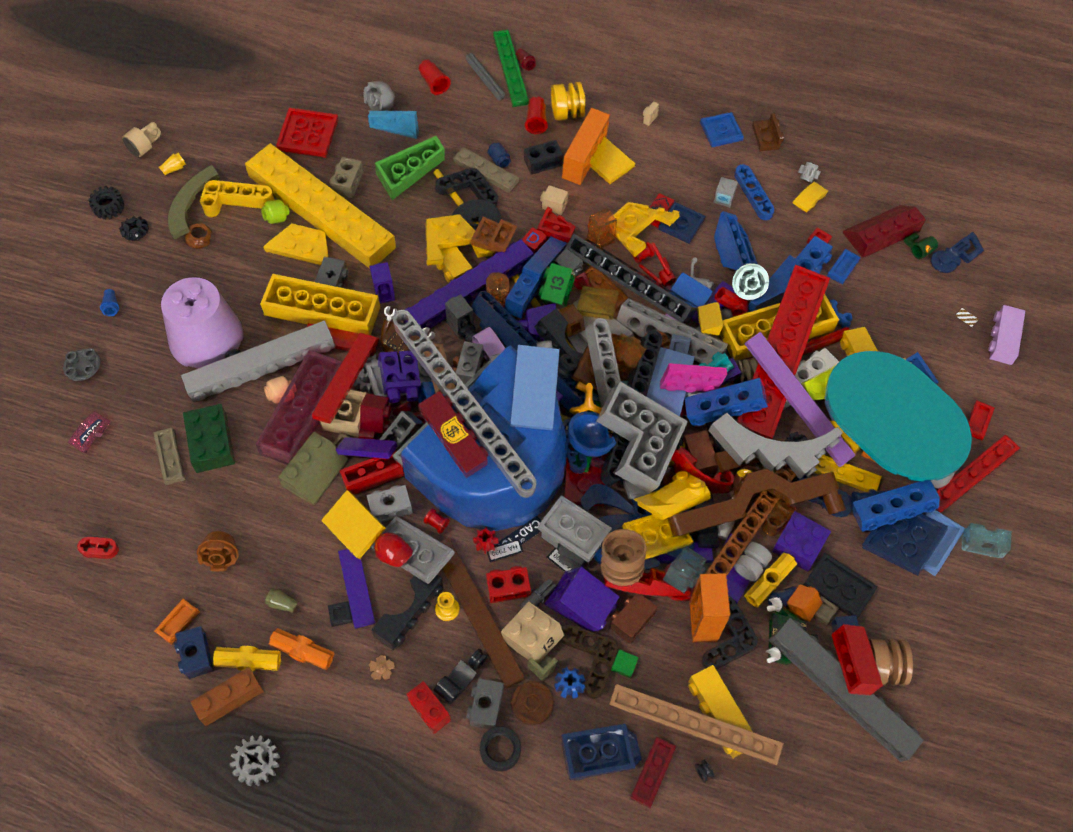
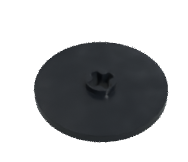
M480 199L467 201L458 206L452 213V215L460 214L475 231L479 224L475 223L473 225V222L480 223L483 216L497 223L502 219L500 211L494 204Z

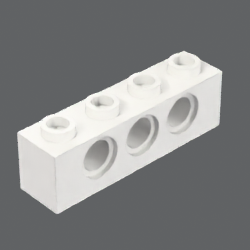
M826 348L820 352L815 351L810 356V359L800 362L795 377L801 384L838 364L839 361ZM786 400L783 410L791 405L788 400Z

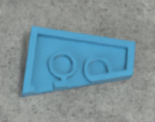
M370 111L368 115L371 128L415 139L418 138L417 111Z

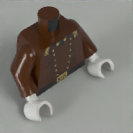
M387 306L384 309L387 318L384 319L380 339L383 351L397 352V355L399 351H410L394 328L392 318L397 309L394 308L393 313L390 315V306ZM425 327L422 330L427 335L430 328ZM432 331L428 336L430 340L435 338V333ZM414 335L410 338V340L416 341L420 337Z

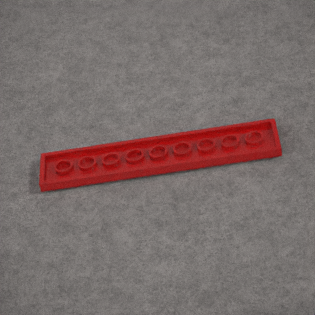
M795 265L767 338V341L794 376L796 375L830 280L827 276ZM758 363L752 380L761 379L765 388L768 407L759 411L743 413L738 416L736 422L757 435L772 439L787 399Z

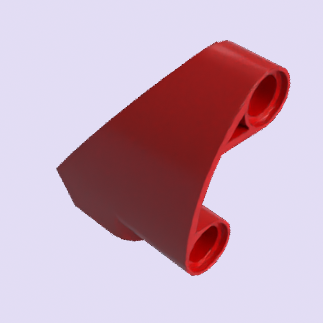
M684 447L674 451L671 460L674 462L673 471L675 473L685 471L705 482L710 493L723 494L731 490L734 475L730 471L725 473L720 471L714 478H711L695 467L698 459Z

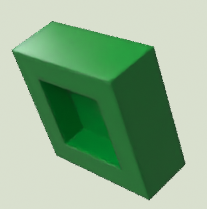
M619 649L611 671L631 679L639 657Z

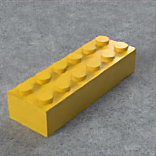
M272 274L260 303L264 316L302 324H317L325 320L327 327L371 335L380 310L378 295Z
M825 294L809 339L833 332L839 321ZM780 303L722 320L723 327L720 336L723 342L728 344L727 350L731 358L733 357L736 361L753 356L744 343L759 332L767 340Z

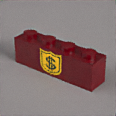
M439 391L418 404L420 413L465 478L470 477L488 465L487 457L489 455L483 446L479 447L475 442L477 438L471 429H466L463 424L465 421L459 412H454L452 409L453 403L447 395L443 396Z

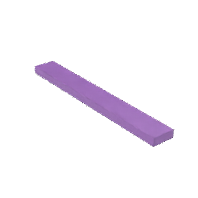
M761 332L744 343L816 438L826 435L835 429ZM840 436L838 438L840 442L833 448L828 446L825 449L838 467L843 466L855 456L854 452Z

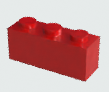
M395 450L389 459L371 458L339 470L346 491L348 490L355 495L405 476L403 467L393 458L397 451Z
M843 624L831 635L848 692L850 694L871 695L881 688L883 684L865 627Z

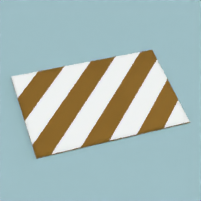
M963 308L955 315L971 327L979 320Z

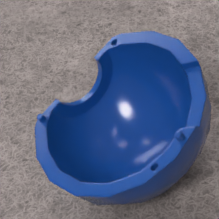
M585 411L577 413L571 418L567 430L568 439L573 448L582 455L589 457L607 454L616 445L615 438L609 436L608 428L596 421L599 414L595 412Z

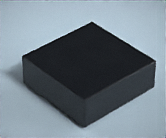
M349 601L328 605L332 627L352 623Z

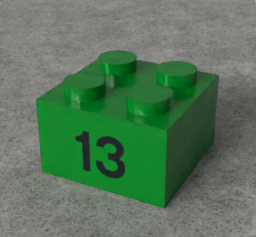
M551 263L550 268L547 267L544 276L546 282L545 285L541 286L539 292L544 305L556 304L558 309L567 307L576 277L573 269Z

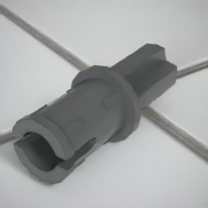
M550 579L546 580L537 590H532V594L519 604L520 608L522 609L528 601L535 606L544 603V599L556 589L555 583Z

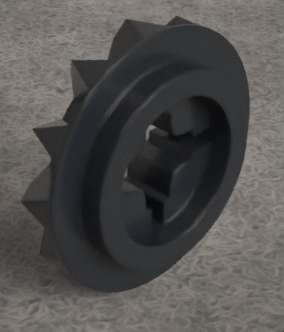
M133 215L131 219L126 218L125 222H121L119 230L123 238L135 241L147 234L149 226L146 219L144 220L141 216L136 218Z

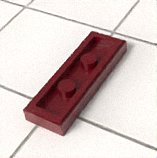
M656 737L630 799L651 808L676 749L675 745Z

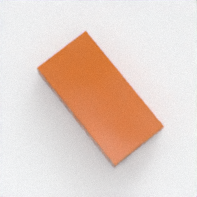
M182 599L154 631L172 645L177 639L176 633L184 631L200 611L185 599Z

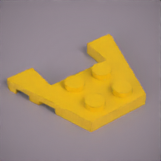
M627 202L606 221V227L636 257L646 248L645 242L636 238L639 233L655 219L670 226L680 215L679 211L676 210L667 212L665 208H658L656 210L649 208L648 205Z
M460 214L426 219L427 266L443 263L444 258L440 249L470 244L475 230ZM472 245L478 258L493 256L494 251Z

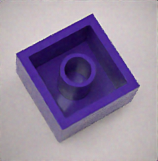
M794 511L772 552L779 556L783 553L790 554L797 562L796 566L808 572L831 531Z

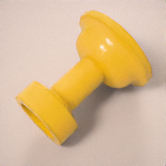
M441 593L435 606L436 615L443 621H451L459 614V603L451 593Z

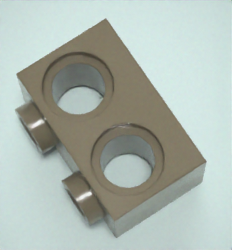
M342 157L340 162L336 164L334 176L330 179L332 190L340 196L353 198L363 175L362 161Z

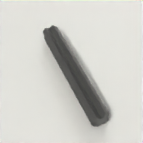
M473 53L467 54L466 61L497 100L504 99V91Z

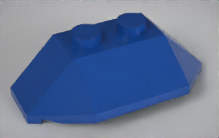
M723 211L720 214L714 235L716 248L723 267L738 270L746 264H758L749 237L742 225L737 221V216Z

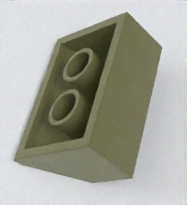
M313 432L278 478L282 487L310 504L315 505L339 474V470H342L349 459L345 455H338L337 447L331 441Z

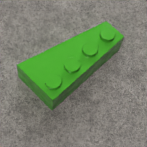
M434 136L376 162V175L391 200L395 199L445 160V149L438 137Z

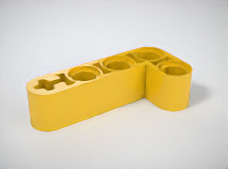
M211 180L204 186L200 203L207 217H215L219 214L222 204L262 208L265 202L274 200V196L269 186Z

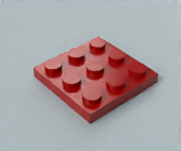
M289 108L276 143V148L283 152L326 158L338 123V115Z

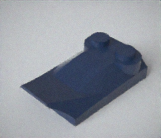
M626 724L567 733L561 736L562 750L569 780L580 781L587 777L635 769L638 762L642 760L637 736L627 728Z

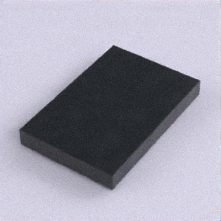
M826 553L823 554L803 584L806 587L811 586L819 592L820 597L822 596L848 616L856 615L857 619L877 589L876 585Z

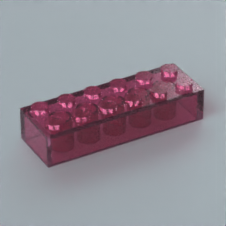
M311 350L308 351L255 444L260 455L286 465L289 464L320 423L319 420L312 419V413L341 366V361Z

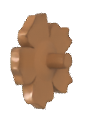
M380 655L376 658L377 662L370 661V671L373 672L371 677L374 680H381L382 677L385 681L390 679L392 675L390 670L395 668L394 662H391V660L386 661L385 655Z

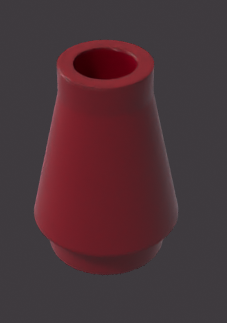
M522 48L516 51V56L524 70L530 71L536 66L534 56Z

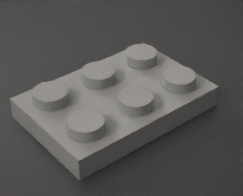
M562 495L538 525V530L588 563L603 544L604 538L612 531L610 526Z

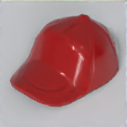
M383 533L375 541L376 557L391 566L400 567L404 565L413 554L412 548L396 533Z

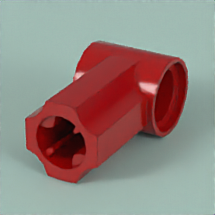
M725 287L718 289L714 300L729 308L734 317L748 313L749 300L739 297Z

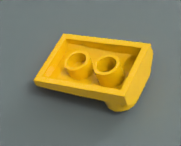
M680 471L672 477V483L647 495L634 498V500L637 501L638 506L664 520L709 500L710 491L704 481L685 471Z

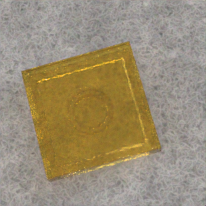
M583 286L577 310L582 316L612 320L619 291Z

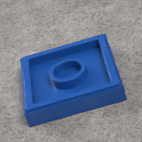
M732 112L700 120L711 148L743 141L744 136Z

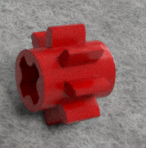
M487 527L481 531L477 530V537L473 538L477 551L482 550L485 554L491 550L495 551L494 544L499 543L498 538L495 537V530L489 531Z

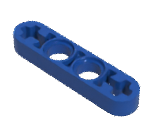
M744 164L737 166L735 179L756 214L762 220H770L774 214V206L751 168ZM750 183L753 184L755 187L748 188L746 184ZM755 196H759V197H761L763 200H762V201H756V200L754 199V197H755Z

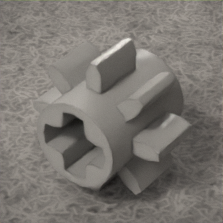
M806 162L805 166L801 164L798 171L801 173L800 178L812 182L814 178L818 179L820 171L817 169L819 166L810 162Z

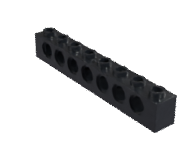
M573 234L565 248L682 323H690L698 309L695 305L582 235Z

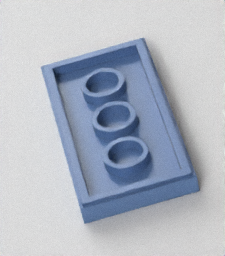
M518 345L510 426L553 430L559 349Z
M660 347L646 397L680 417L686 391L660 389V380L669 363L693 365L695 356Z

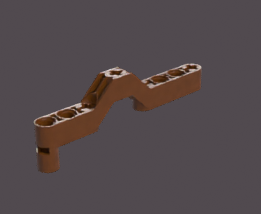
M763 469L743 476L731 500L676 514L667 519L673 537L747 517L746 508L753 494L768 491L784 500L785 506L822 496L828 515L845 511L846 508L842 495H839L837 491L839 486L834 471L791 483L772 471Z

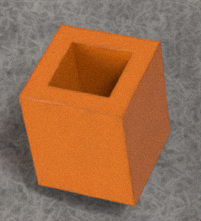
M801 584L787 601V605L792 613L809 622L823 604L819 592L811 586L806 587Z

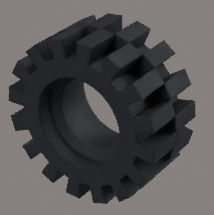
M104 186V189L99 187V191L94 190V194H90L88 201L95 216L97 215L98 218L102 217L103 220H106L107 217L112 219L114 215L116 218L118 216L117 213H122L121 209L124 210L125 204L120 192L116 188L114 189L110 186L108 189L107 186ZM107 200H112L108 205H101Z

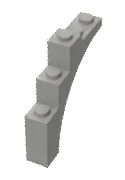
M728 413L715 421L708 430L739 466L744 462L746 464L750 463L756 457L770 471L774 469L778 471L787 464L799 479L805 475L809 477L817 470L815 466L820 462L818 459L826 453L824 449L828 446L833 448L840 442L838 438L843 434L837 427L826 435L812 440L781 442L749 431L737 423Z

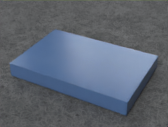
M934 510L930 513L926 512L924 515L948 526L946 534L923 568L936 576L965 528Z

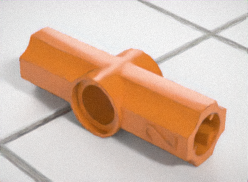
M277 628L270 637L269 646L287 653L291 658L299 662H308L327 670L333 661V651L316 645L305 636H295Z

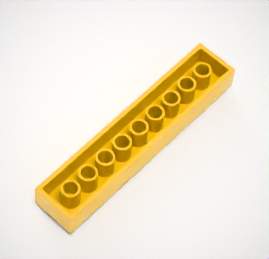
M271 143L245 163L248 176L259 185L269 186L273 196L283 201L285 205H288L289 208L315 228L325 231L327 237L369 269V266L380 263L396 249L393 234Z

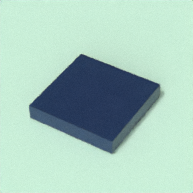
M674 202L668 212L673 210L679 211L680 217L670 226L661 222L658 230L690 244L706 216Z

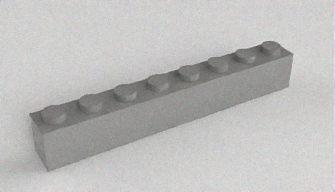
M324 320L181 376L192 402L201 401L213 394L222 393L226 389L238 387L247 381L256 380L265 374L274 373L283 367L292 366L296 362L310 359L322 352H328L335 348V344Z

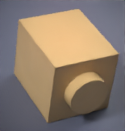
M549 185L546 192L543 191L540 198L542 209L546 210L547 207H550L553 213L562 215L568 203V191Z

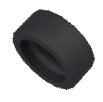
M496 726L489 729L483 735L480 742V755L483 763L495 771L511 769L518 762L521 755V742L518 735L512 729L505 726ZM497 736L507 737L513 744L512 756L503 762L493 760L488 754V744Z

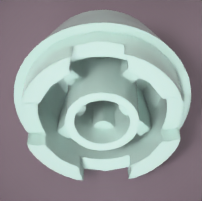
M758 264L743 265L734 274L732 281L733 289L743 299H757L768 289V274Z

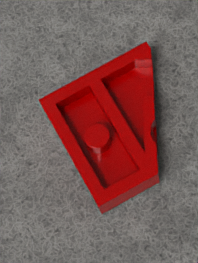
M547 207L537 230L544 232L547 237H554L569 243L572 235L575 233L576 226L566 221L561 215L556 216L552 213V209Z

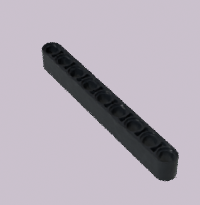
M650 330L640 340L627 386L634 390L637 388L639 393L647 396L662 344V335L656 330ZM614 431L612 437L615 438L616 445L606 454L600 475L601 481L607 486H612L621 479L615 472L630 442ZM610 471L614 474L615 478L610 475Z

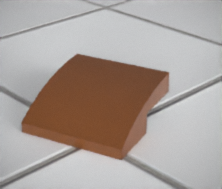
M483 216L471 238L470 244L486 250L505 252L517 226L502 219L497 223Z

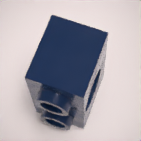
M199 626L176 633L177 641L174 642L176 653H180L181 661H178L180 673H184L188 679L214 672L204 629ZM197 649V653L194 656L188 657L192 650Z

